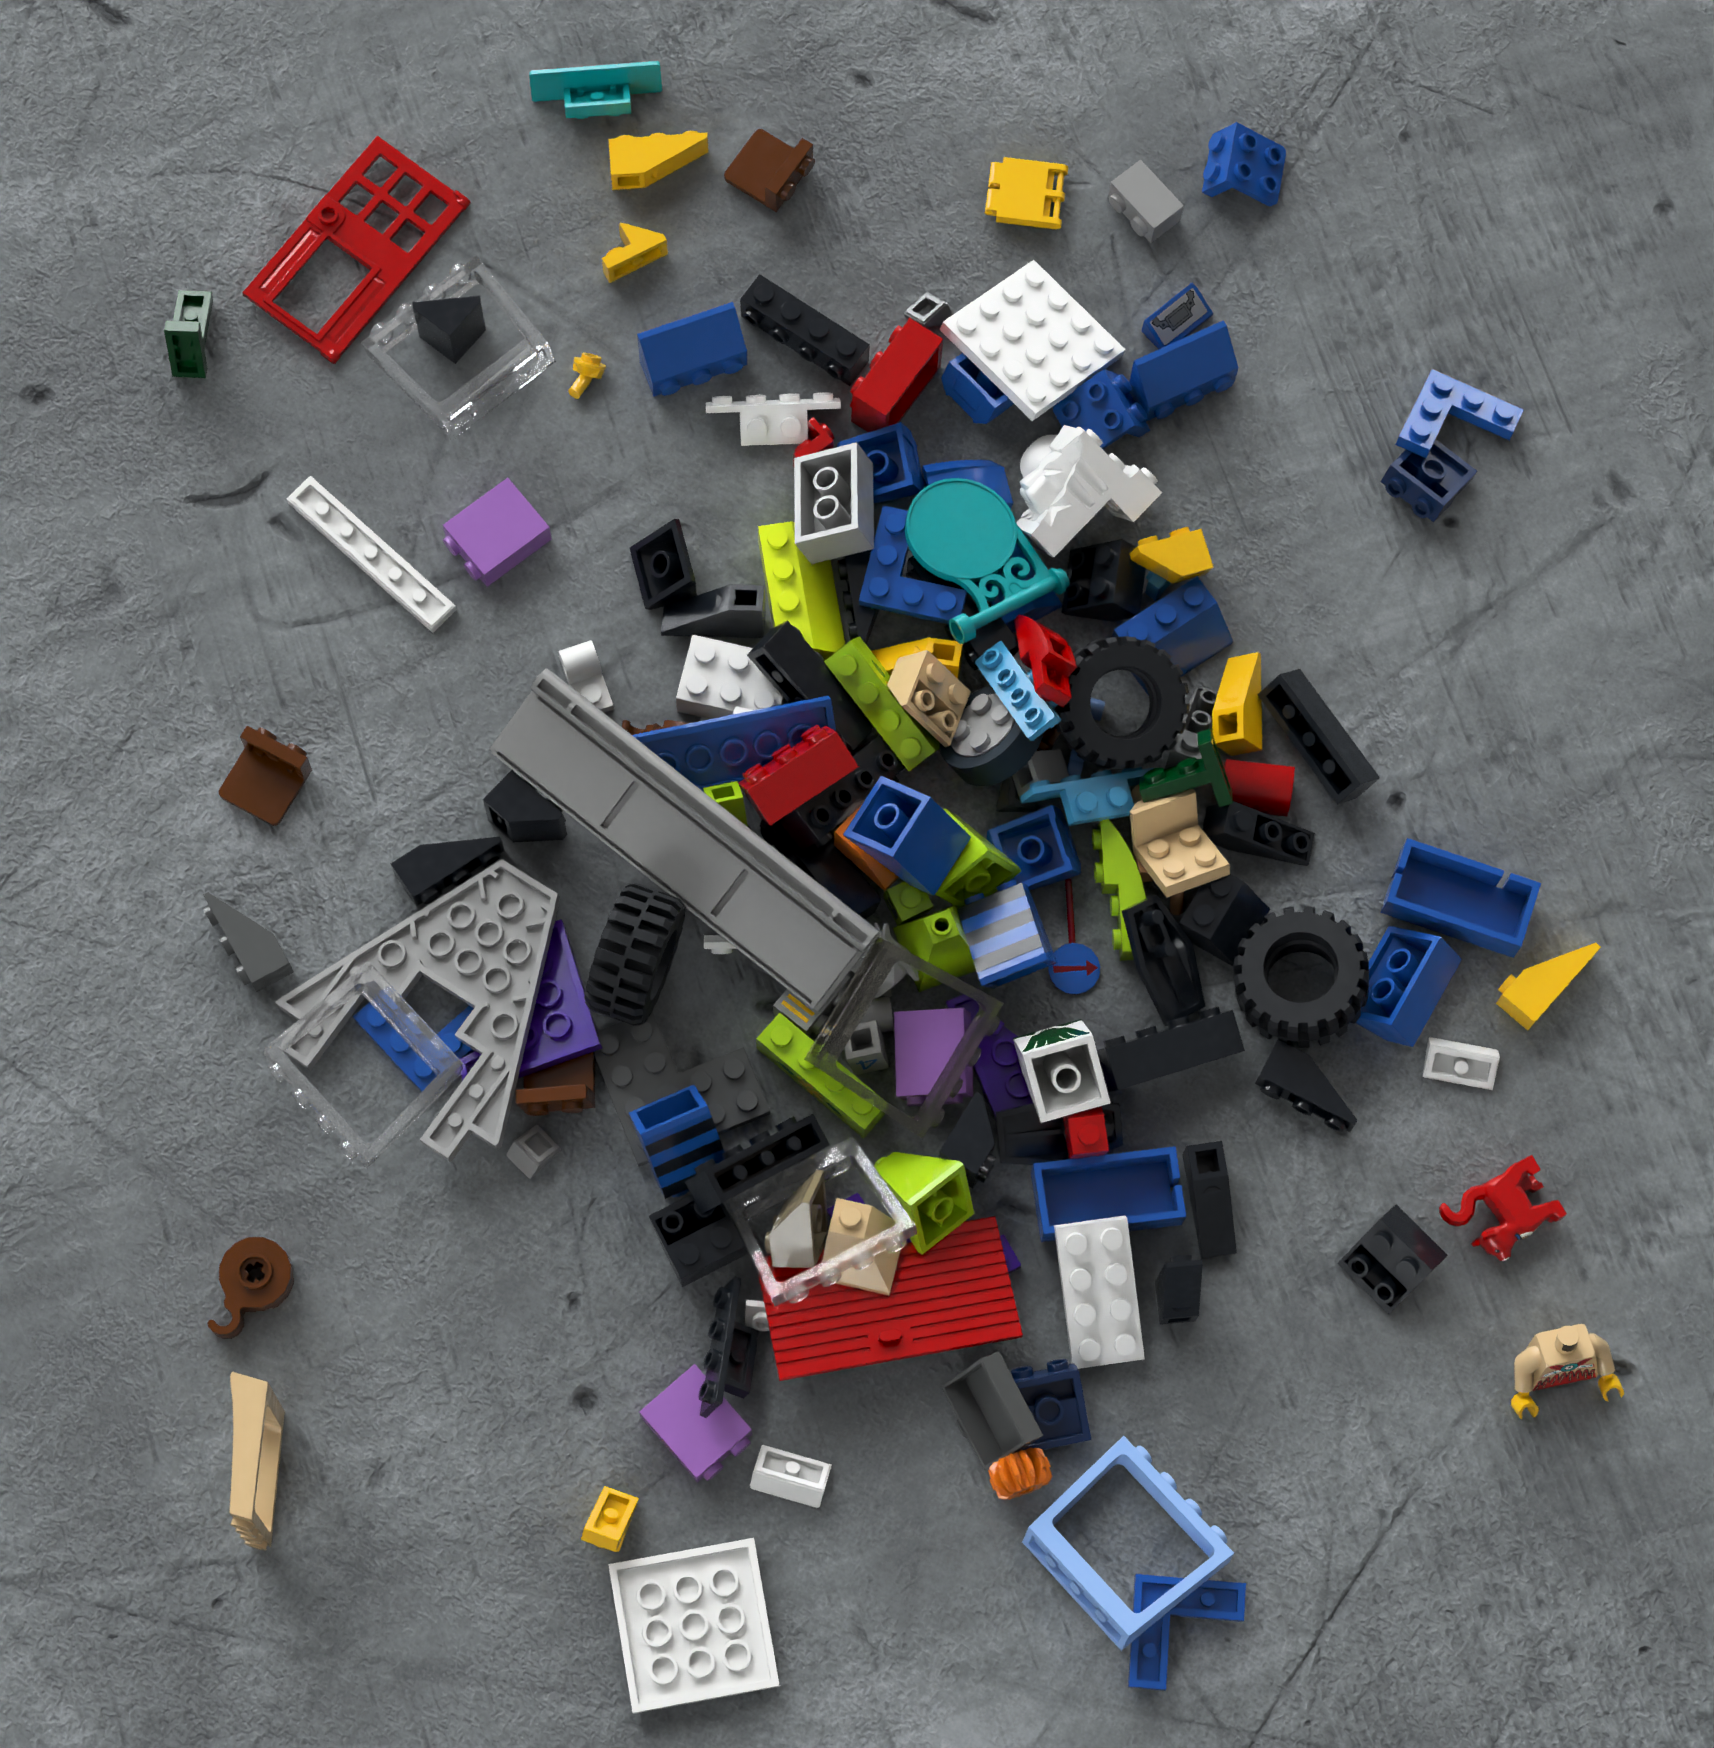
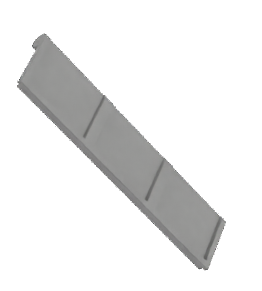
M548 668L543 670L540 675L536 676V680L531 686V693L490 747L491 753L666 893L680 898L690 912L808 1006L820 1011L868 947L875 944L874 939L880 931Z

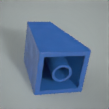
M880 776L843 834L907 884L933 896L971 838L930 796L883 776Z

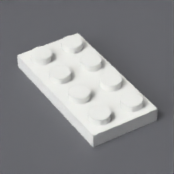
M1124 1215L1054 1225L1071 1364L1075 1363L1077 1368L1081 1369L1145 1359L1127 1217Z

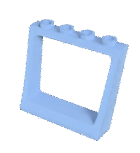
M1125 1436L1117 1441L1028 1527L1022 1541L1121 1651L1189 1594L1226 1566L1234 1555V1552L1226 1545L1227 1538L1224 1532L1215 1525L1209 1527L1201 1518L1202 1512L1198 1504L1192 1499L1184 1500L1176 1492L1177 1486L1174 1479L1166 1472L1160 1474L1151 1465L1152 1459L1148 1451L1142 1446L1134 1447ZM1117 1464L1124 1466L1209 1557L1206 1562L1140 1613L1132 1612L1054 1527Z

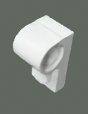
M590 640L558 651L569 686L603 713L614 710L592 641Z

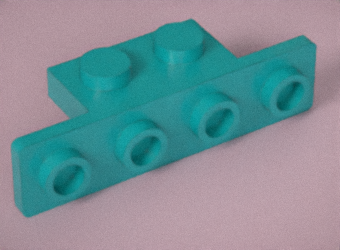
M659 61L531 70L529 72L532 101L564 100L566 118L585 119L591 116L631 114L630 94L662 91Z

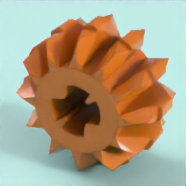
M1028 1448L1009 1454L1004 1458H1000L999 1461L992 1463L988 1470L993 1490L996 1491L998 1498L1010 1500L1041 1489L1053 1477L1049 1460L1040 1448Z

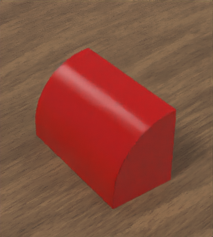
M1231 759L1225 760L1224 768L1232 788L1233 801L1268 815L1288 816L1295 767Z

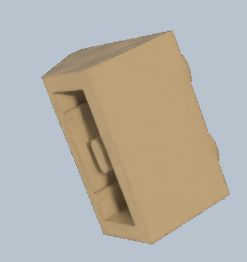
M928 650L898 658L887 686L900 705L944 747L950 746L971 691Z

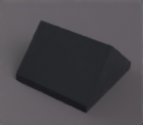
M480 295L412 302L419 337L455 364L486 331Z
M673 519L629 547L645 609L652 610L697 596L696 581L679 519Z

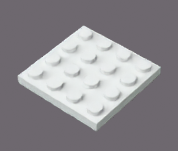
M1034 260L943 321L940 331L1031 421L1073 393L1077 387L1119 360L1126 350Z
M754 1538L608 1564L633 1714L780 1687Z

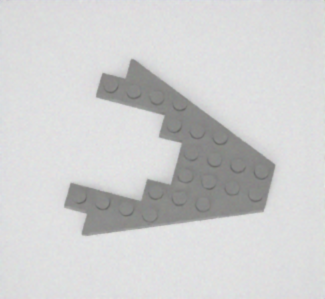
M503 859L499 860L279 998L275 1003L278 1008L300 1021L280 1047V1050L311 1071L373 986L402 1004L419 979L424 976L474 1008L455 1033V1037L481 1054V1056L425 1131L420 1141L449 1162H452L471 1134H474L499 1151L505 1135L560 902L558 893Z

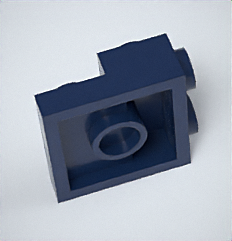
M1435 439L1427 458L1405 450L1389 466L1380 482L1385 485L1389 495L1395 498L1401 497L1412 505V510L1418 517L1428 518L1435 522L1452 504L1455 497L1471 482L1478 471Z
M1057 1359L1046 1364L1047 1369L1033 1372L1031 1366H1023L1011 1370V1375L1043 1434V1437L1023 1450L1028 1448L1044 1450L1091 1440L1080 1373L1075 1363L1068 1364L1067 1359Z

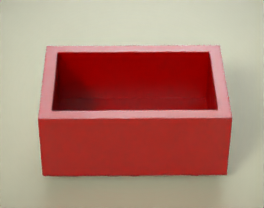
M911 318L908 319L903 327L898 325L888 341L890 345L884 353L882 351L877 352L870 363L869 368L871 370L865 378L860 376L851 388V422L867 432L899 423L941 367L943 338Z
M815 725L801 735L803 739L792 748L789 744L781 747L771 755L774 760L763 767L760 763L756 764L742 774L744 779L738 783L760 818L768 825H772L859 767L835 730L826 725L822 728L819 725Z

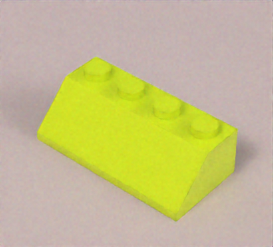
M793 521L758 526V543L773 628L788 620L792 626L800 630L804 640L811 648L827 660L845 645L831 560L811 564L795 545V522Z

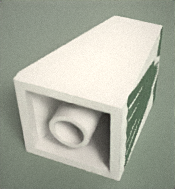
M1081 1019L1013 1038L1020 1067L1041 1123L1111 1103L1093 1035Z

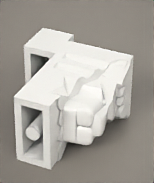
M1064 425L1049 446L1052 451L1040 461V466L1036 470L1026 475L1020 481V494L1029 509L1021 515V518L1016 523L1035 551L1055 557L1103 506L1113 516L1134 522L1162 493L1155 486L1158 480L1144 467L1140 470L1134 464L1132 466L1124 465L1113 453L1108 456L1100 447L1103 444L1102 440L1092 430L1088 429L1085 431L1079 426L1074 428Z

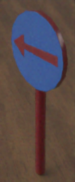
M1068 878L1065 880L1069 944L1062 945L1054 951L1058 963L1049 966L1048 973L1050 980L1057 989L1065 994L1078 995L1086 993L1094 987L1099 978L1100 964L1098 957L1092 949L1083 944L1076 943L1072 880Z

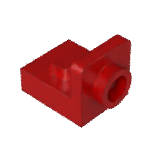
M814 417L808 420V435L813 440L807 439L797 446L793 454V467L794 458L834 448V435L825 423L820 425Z

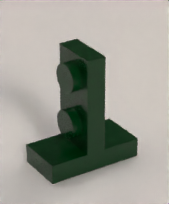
M178 290L173 321L166 320L164 327L172 377L206 378L208 368L205 344L213 305L212 291Z
M1211 728L1197 732L1201 759L1187 758L1179 762L1177 766L1168 769L1154 768L1146 772L1144 776L1139 777V791L1144 803L1208 783L1212 785L1219 807L1233 803L1232 788Z

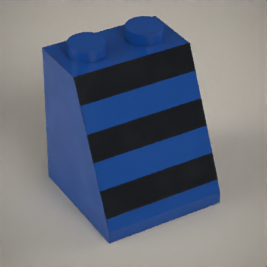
M1016 880L997 886L998 892L987 897L984 896V893L971 896L964 900L965 906L957 908L981 986L994 989L1058 963L1028 885L1022 882L1017 884Z
M691 1085L629 1112L633 1126L665 1199L671 1196L680 1197L689 1192L685 1181L697 1175L694 1170L697 1166L712 1158L716 1164L724 1160L721 1154L725 1151L711 1113L695 1085Z

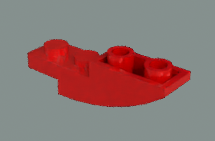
M1018 614L1014 620L1020 660L1028 668L1032 669L1035 692L1045 701H1052L1064 707L1072 698L1068 677L1077 668L1073 652L1062 636L1035 620Z

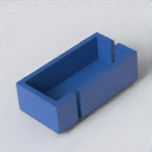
M1407 838L1400 850L1392 881L1389 884L1380 913L1514 958L1522 947L1541 883L1511 873L1503 884L1502 889L1496 886L1501 880L1504 870Z
M1176 1146L1034 1163L1032 1166L1031 1179L1041 1242L1056 1240L1054 1225L1125 1215L1128 1219L1129 1231L1182 1225L1186 1218L1182 1185H1177L1180 1180Z

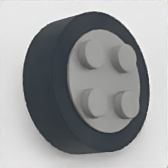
M991 685L969 696L951 745L944 747L940 743V752L948 765L966 783L974 786H989L1006 780L1023 768L1037 751L1044 732L1034 741H1030Z

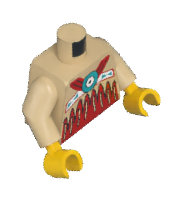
M1585 1324L1563 1326L1559 1329L1540 1332L1534 1335L1527 1348L1517 1355L1514 1362L1515 1391L1518 1394L1512 1398L1511 1406L1519 1418L1522 1419V1412L1526 1407L1532 1417L1538 1415L1539 1408L1529 1395V1392L1596 1378L1598 1375L1602 1376L1599 1378L1598 1386L1605 1401H1608L1606 1394L1612 1388H1617L1622 1398L1624 1390L1619 1378L1613 1374L1615 1367L1608 1343L1594 1333L1588 1334Z

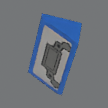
M1190 283L1144 320L1142 332L1158 349H1161L1185 338L1210 318L1213 312L1198 288L1193 283Z

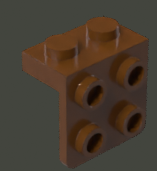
M758 129L724 173V179L727 183L777 212L782 204L792 197L802 177L807 176L815 163V159H813V144L802 138L796 147L793 148L765 130Z
M246 726L240 736L244 750L220 787L219 795L226 802L272 826H276L284 818L312 772V768L306 757L307 753L299 746L292 743L285 746L276 741L277 737L270 731L261 727L255 730Z
M594 1051L524 1076V1089L516 1090V1104L531 1116L547 1115L550 1111L579 1113L583 1109L595 1108Z

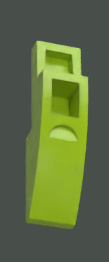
M1109 819L1099 821L1097 829H1092L1093 850H1099V862L1094 863L1095 883H1101V894H1115L1110 895L1111 916H1117L1118 929H1112L1113 950H1119L1120 961L1134 960L1122 910L1146 899L1145 890L1137 864L1128 845Z

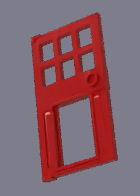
M376 136L242 292L243 296L320 351L321 356L332 364H336L342 354L471 202L459 191H453L379 136ZM379 157H382L397 168L382 187H378L364 177L365 173ZM405 175L422 186L421 190L407 206H404L389 195ZM356 184L373 195L358 215H355L340 204ZM430 194H433L448 205L432 225L415 214L416 210ZM381 203H384L399 214L383 234L366 223L367 219ZM407 221L425 233L409 252H406L391 241ZM328 239L369 269L370 272L316 334L273 301Z

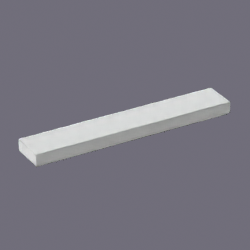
M313 477L307 478L286 498L289 505L432 633L457 610L456 605Z

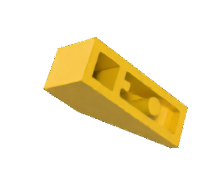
M1595 942L1524 969L1517 978L1511 974L1498 988L1502 995L1496 1004L1528 1031L1594 957L1601 946Z

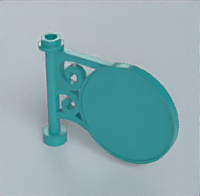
M950 478L926 486L913 499L905 519V537L911 553L930 573L964 588L975 601L979 613L971 617L962 613L949 620L951 634L959 644H964L976 637V629L1051 591L1060 595L1069 586V578L1063 569H1047L1015 522L1013 513L1007 503L991 488L969 479ZM1016 543L1031 563L1035 572L1034 577L1029 580H1022L1029 574V563L1021 557L1010 558ZM1018 567L1021 569L1016 576L1017 578L1011 573L1012 568ZM989 583L997 585L1004 595L1003 601L991 607L988 606L987 601H994L999 594V589L996 586H992L991 590L987 591L985 585Z

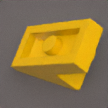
M619 223L620 238L625 247L613 248L602 258L603 273L608 282L611 283L668 255L666 237L658 232Z
M604 1486L584 1527L581 1540L594 1544L599 1548L619 1552L639 1498Z

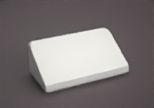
M1429 1037L1423 1077L1493 1090L1500 1055L1496 1049Z
M762 1445L752 1474L750 1488L819 1508L832 1465Z

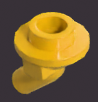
M584 352L581 357H574L573 371L580 373V375L568 390L573 398L579 399L593 378H602L606 365L600 363L601 357Z

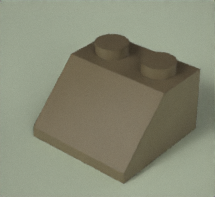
M816 1170L784 1202L779 1215L774 1216L772 1230L767 1231L765 1236L766 1253H771L772 1267L815 1268L825 1246L829 1230L824 1170Z

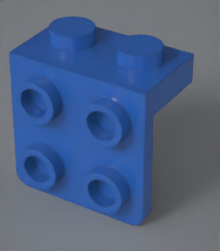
M1238 122L1212 134L1208 144L1207 166L1203 172L1204 183L1202 193L1214 197L1234 188L1267 206L1277 204L1286 158L1285 148Z
M1106 369L1094 375L1077 387L1073 393L1053 406V412L1062 428L1066 425L1074 428L1079 426L1085 431L1088 429L1092 430L1102 440L1103 444L1100 446L1102 449H1105L1126 433L1141 437L1150 431L1145 421L1148 419L1146 411L1138 402L1134 401L1130 394L1132 391L1130 382L1123 374H1117Z

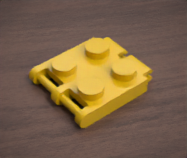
M1008 157L1003 158V163L992 162L988 187L991 189H988L985 214L996 216V222L1060 229L1062 227V220L1059 218L1061 203L1065 201V193L1062 192L1064 176L1068 175V166ZM1054 175L1058 176L1056 190H1053ZM1051 202H1054L1053 217H1049Z

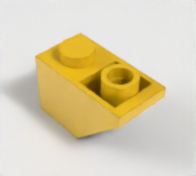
M1189 527L1180 528L1170 532V537L1158 540L1157 535L1139 540V546L1129 553L1132 561L1172 584L1189 580L1196 576H1203L1214 568L1202 529L1190 532Z

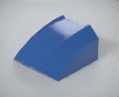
M964 353L949 361L941 377L945 393L972 418L973 423L987 424L1014 404Z
M902 422L838 442L837 447L857 442L873 463L874 503L918 494L924 489L925 483L922 477L917 444L911 430Z
M957 460L922 466L924 488L943 479H969L994 490L1004 499L1009 508H1012L1013 501L1004 467L990 460Z
M1053 805L987 831L986 839L1021 869V872L1010 881L1016 880L1017 884L1022 882L1028 885L1029 890L1044 887L1081 874V862L1078 858L1068 823L1062 811Z

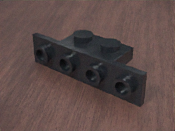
M736 1276L724 1287L721 1286L717 1290L713 1301V1306L716 1307V1314L708 1333L709 1338H712L710 1350L707 1352L703 1364L704 1369H707L706 1378L698 1396L699 1400L702 1401L700 1416L707 1418L722 1404L724 1392L744 1399L751 1389L759 1330L735 1322L741 1278Z

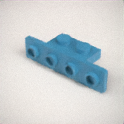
M1002 641L997 642L975 661L979 670L1030 741H1034L1048 728H1053L1061 721V717L1054 709L1058 704L1052 701L1047 702L1038 696L1034 688L1032 669L1026 672Z
M1154 768L1123 769L1122 773L1112 774L1111 770H1103L1092 774L1091 778L1081 779L1080 775H1072L1061 779L1060 783L1050 784L1049 780H1041L1030 784V789L1021 795L1020 799L1021 803L1024 804L1061 798L1068 826L1130 816V810L1134 806L1129 786L1139 785V777L1144 776L1146 772Z

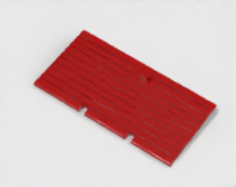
M995 1216L964 1221L923 1255L917 1252L912 1242L906 1243L904 1234L890 1296L819 1280L824 1249L815 1268L772 1267L771 1255L755 1258L779 1381L1023 1337Z

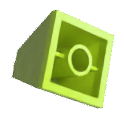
M946 808L943 809L971 836L935 895L960 908L965 906L964 900L971 896L984 893V896L987 897L997 891V886L1009 882L1021 872V869L959 816Z
M957 905L893 928L898 943L909 950L917 966L919 980H914L918 992L976 971L957 911Z
M893 1152L889 1156L881 1157L876 1161L873 1173L877 1187L899 1223L905 1226L907 1236L920 1254L923 1255L974 1214L965 1167L960 1161Z

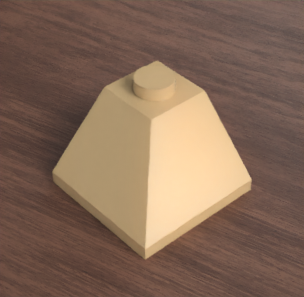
M836 1198L819 1280L890 1296L905 1234V1226L871 1205Z

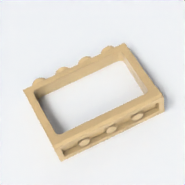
M232 1372L230 1382L233 1402V1456L230 1514L233 1519L230 1525L236 1528L235 1532L241 1534L240 1538L245 1540L244 1544L256 1549L266 1550L267 1546L271 1547L285 1411L268 1382Z

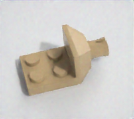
M1139 785L1131 791L1134 803L1130 810L1133 854L1166 897L1230 875L1229 863L1198 825L1197 800L1194 789H1188L1145 803L1140 794Z

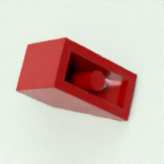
M1102 1106L1063 1117L1069 1159L1107 1154L1109 1147Z

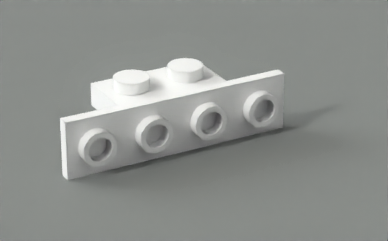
M829 392L814 393L813 399H800L799 394L779 395V400H766V395L746 396V401H732V396L712 397V402H706V413L740 412L741 446L801 444L808 439L807 410L841 409L840 398H833V393Z

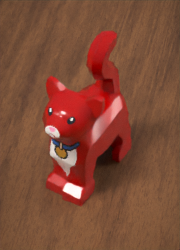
M1532 1155L1512 1164L1502 1175L1482 1185L1469 1188L1462 1196L1461 1210L1459 1212H1453L1445 1203L1439 1206V1213L1445 1222L1453 1226H1462L1467 1224L1474 1216L1476 1201L1483 1200L1496 1216L1500 1225L1487 1228L1471 1245L1473 1247L1481 1245L1487 1254L1494 1255L1500 1261L1509 1259L1515 1242L1530 1236L1544 1221L1547 1220L1550 1223L1562 1220L1567 1214L1559 1200L1532 1206L1525 1191L1535 1193L1544 1187L1533 1176L1541 1169Z

